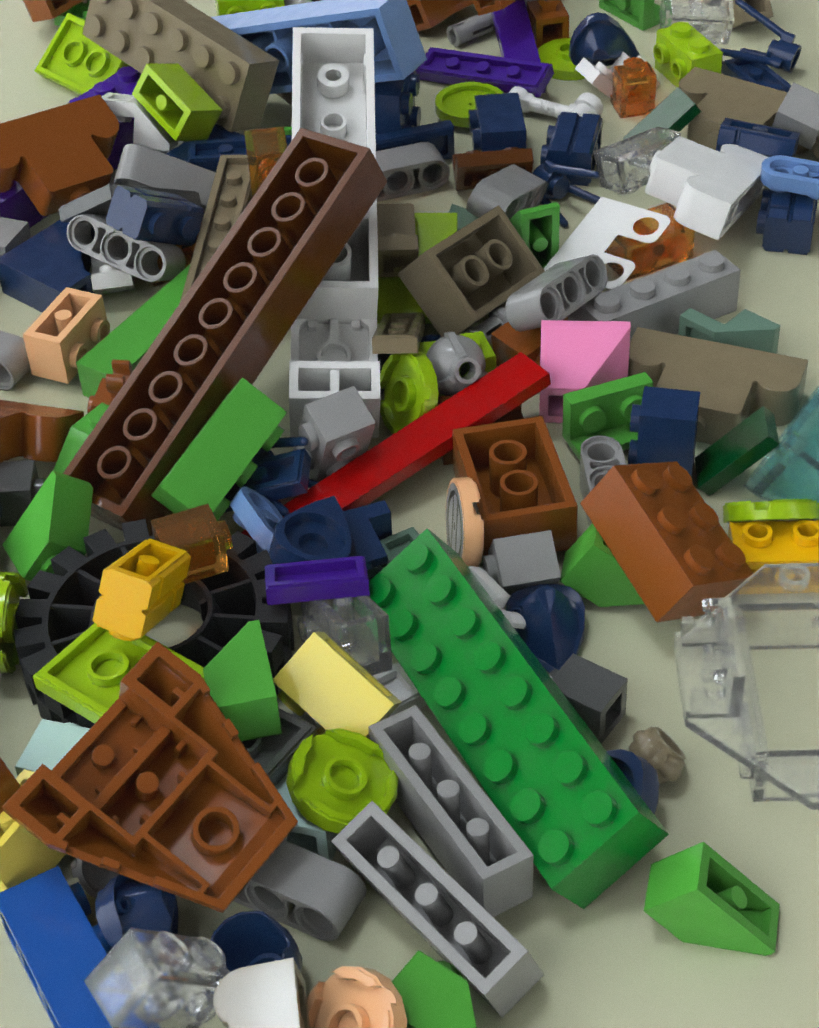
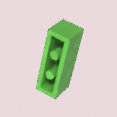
M242 377L227 394L151 496L178 517L186 518L187 524L194 529L198 527L202 520L216 523L230 505L231 501L225 498L232 486L236 484L240 488L243 487L257 469L258 465L252 459L260 448L268 452L284 432V429L278 424L287 411Z

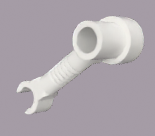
M515 86L509 91V93L518 92L522 112L524 113L532 111L558 118L561 112L578 113L581 117L583 113L601 115L603 112L601 100L596 95L588 92L582 93L573 104L567 106L536 98L532 93L527 92L526 89L520 86Z

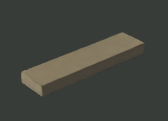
M423 312L385 313L372 337V354L418 353L425 331V314Z

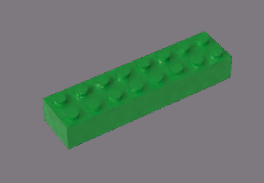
M428 528L425 529L369 581L370 596L355 597L496 808L534 855L533 863L551 890L585 909L669 835L459 554Z

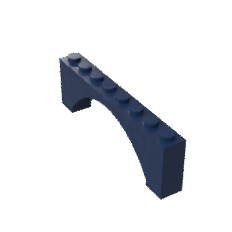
M215 124L207 140L249 137L237 132H229L222 126ZM183 142L166 154L187 162L188 142ZM260 169L258 172L253 196L261 186ZM58 220L0 257V283L4 294L43 313L66 287L95 293L92 289V275L89 273L91 257L76 250L69 243L66 234L69 223ZM92 226L91 236L94 239L95 231L94 227Z

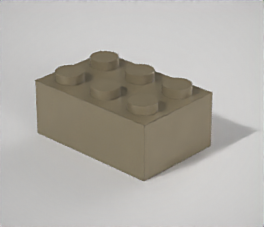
M498 205L425 251L401 270L398 276L439 335L444 337V333L453 331L457 335L506 302L512 293L545 271L502 208Z

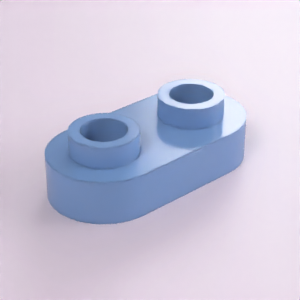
M784 155L771 156L762 162L760 180L771 191L778 193L791 192L807 195L811 199L819 200V162Z
M242 487L230 502V506L234 511L232 518L240 527L248 531L252 539L256 541L257 553L264 550L269 552L275 526L283 517L277 508L263 495L251 488Z

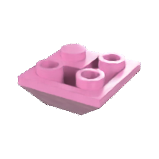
M541 320L540 366L549 372L551 381L550 386L540 391L539 416H543L545 423H563V394L628 377L631 321Z

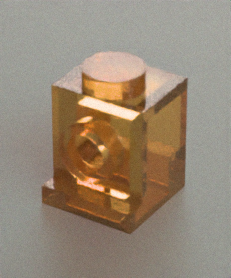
M638 57L627 58L624 60L623 65L613 66L612 95H610V102L620 118L647 115L655 109L657 75L648 61L645 62Z

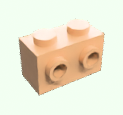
M66 287L24 332V343L33 376L66 384L70 383L78 373L76 362L110 333V323L107 321L103 295Z

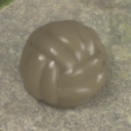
M658 727L638 730L634 734L633 742L629 745L628 749L635 755L646 759L657 770L659 784L663 785L668 781L678 780L681 770L685 765L684 760L686 757L672 738Z

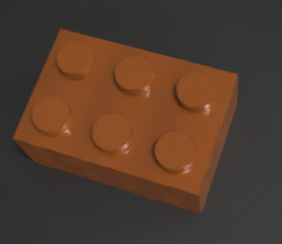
M543 416L452 429L453 472L455 478L470 477L476 482L481 499H479V502L472 504L477 514H481V520L484 521L483 556L488 555L493 539L547 530L552 532L556 552L568 550L576 542L578 505Z
M677 461L614 465L580 504L655 621L658 623L720 613L756 576L746 563L742 550L730 540L720 525L716 512L705 503L692 484L693 481L688 471L680 466Z

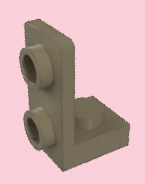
M411 203L377 204L378 277H399L398 273L418 258V235H415L414 205Z

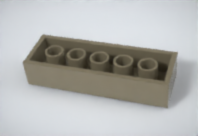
M90 0L82 35L140 73L143 72L147 63L179 64L223 110L216 122L229 132L260 128L278 67V59L184 0Z

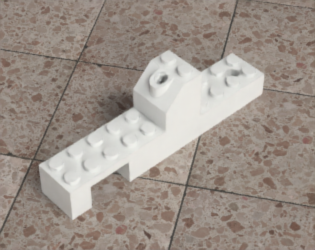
M293 27L292 139L300 128H304L370 148L376 159L374 28ZM377 198L291 326V356L289 361L290 437H298V426L301 424L305 404L355 386L376 422L371 438H379L381 400L380 361H378V354H372V337L377 329L378 309Z

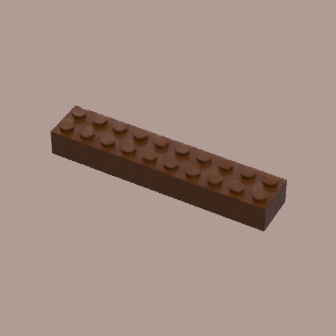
M304 128L299 129L63 472V474L89 482L92 485L93 496L90 516L123 531L122 523L146 519L149 536L153 535L161 523L162 517H165L169 509L151 496L240 379L243 377L253 385L388 182L370 148Z

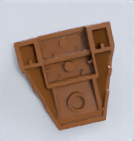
M158 641L120 681L119 698L59 763L52 770L42 764L2 806V810L51 849L221 913L226 911L298 823L260 763H255L239 739V732L230 718H225L211 697L210 688L202 676Z

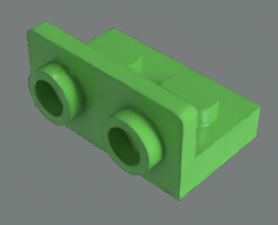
M646 372L563 394L562 436L579 461L581 444L589 437L597 435L612 437L620 443L623 451L629 449L631 439L638 440V432H630L632 405H641L644 386L653 387V381Z

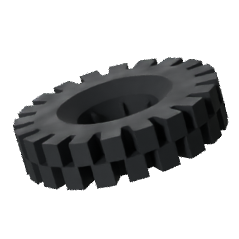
M162 517L157 536H149L146 519L122 523L125 541L116 543L106 529L84 537L87 557L70 546L53 557L51 563L54 574L39 570L27 586L30 599H20L15 615L18 629H14L16 649L28 693L33 705H38L40 717L61 723H75L86 728H91L94 723L36 689L33 675L94 624L92 620L96 601L102 596L99 593L103 570L144 540L151 538L183 549L191 555L187 577L182 580L185 586L180 605L190 607L201 613V618L204 622L192 636L177 645L169 647L170 649L205 667L249 621L259 620L273 678L291 659L292 651H295L291 603L267 605L265 566L272 564L269 552L264 550L257 554L256 541L239 531L226 540L224 525L204 520L200 522L191 537H189L186 518ZM274 683L276 695L278 696V686Z

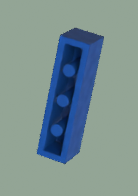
M56 866L0 892V918L4 930L54 1028H159L150 1010L139 1013L133 1002L139 999V994L125 965L115 969L110 960V957L114 956L115 953L107 943L99 924L92 927L86 917L92 914V910L79 882L69 886L59 866Z

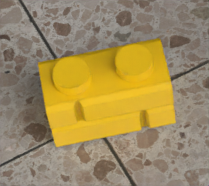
M151 538L144 540L103 570L99 593L102 596L96 601L92 621L98 627L109 630V634L117 639L135 641L142 638L180 605L185 586L182 580L187 577L191 555L183 549Z

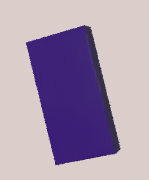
M362 556L265 566L267 605L370 596L365 557Z

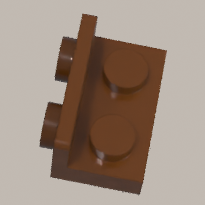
M508 147L496 151L482 152L471 150L466 153L454 154L452 156V166L456 191L474 189L482 179L512 164L532 173L534 163L532 148Z

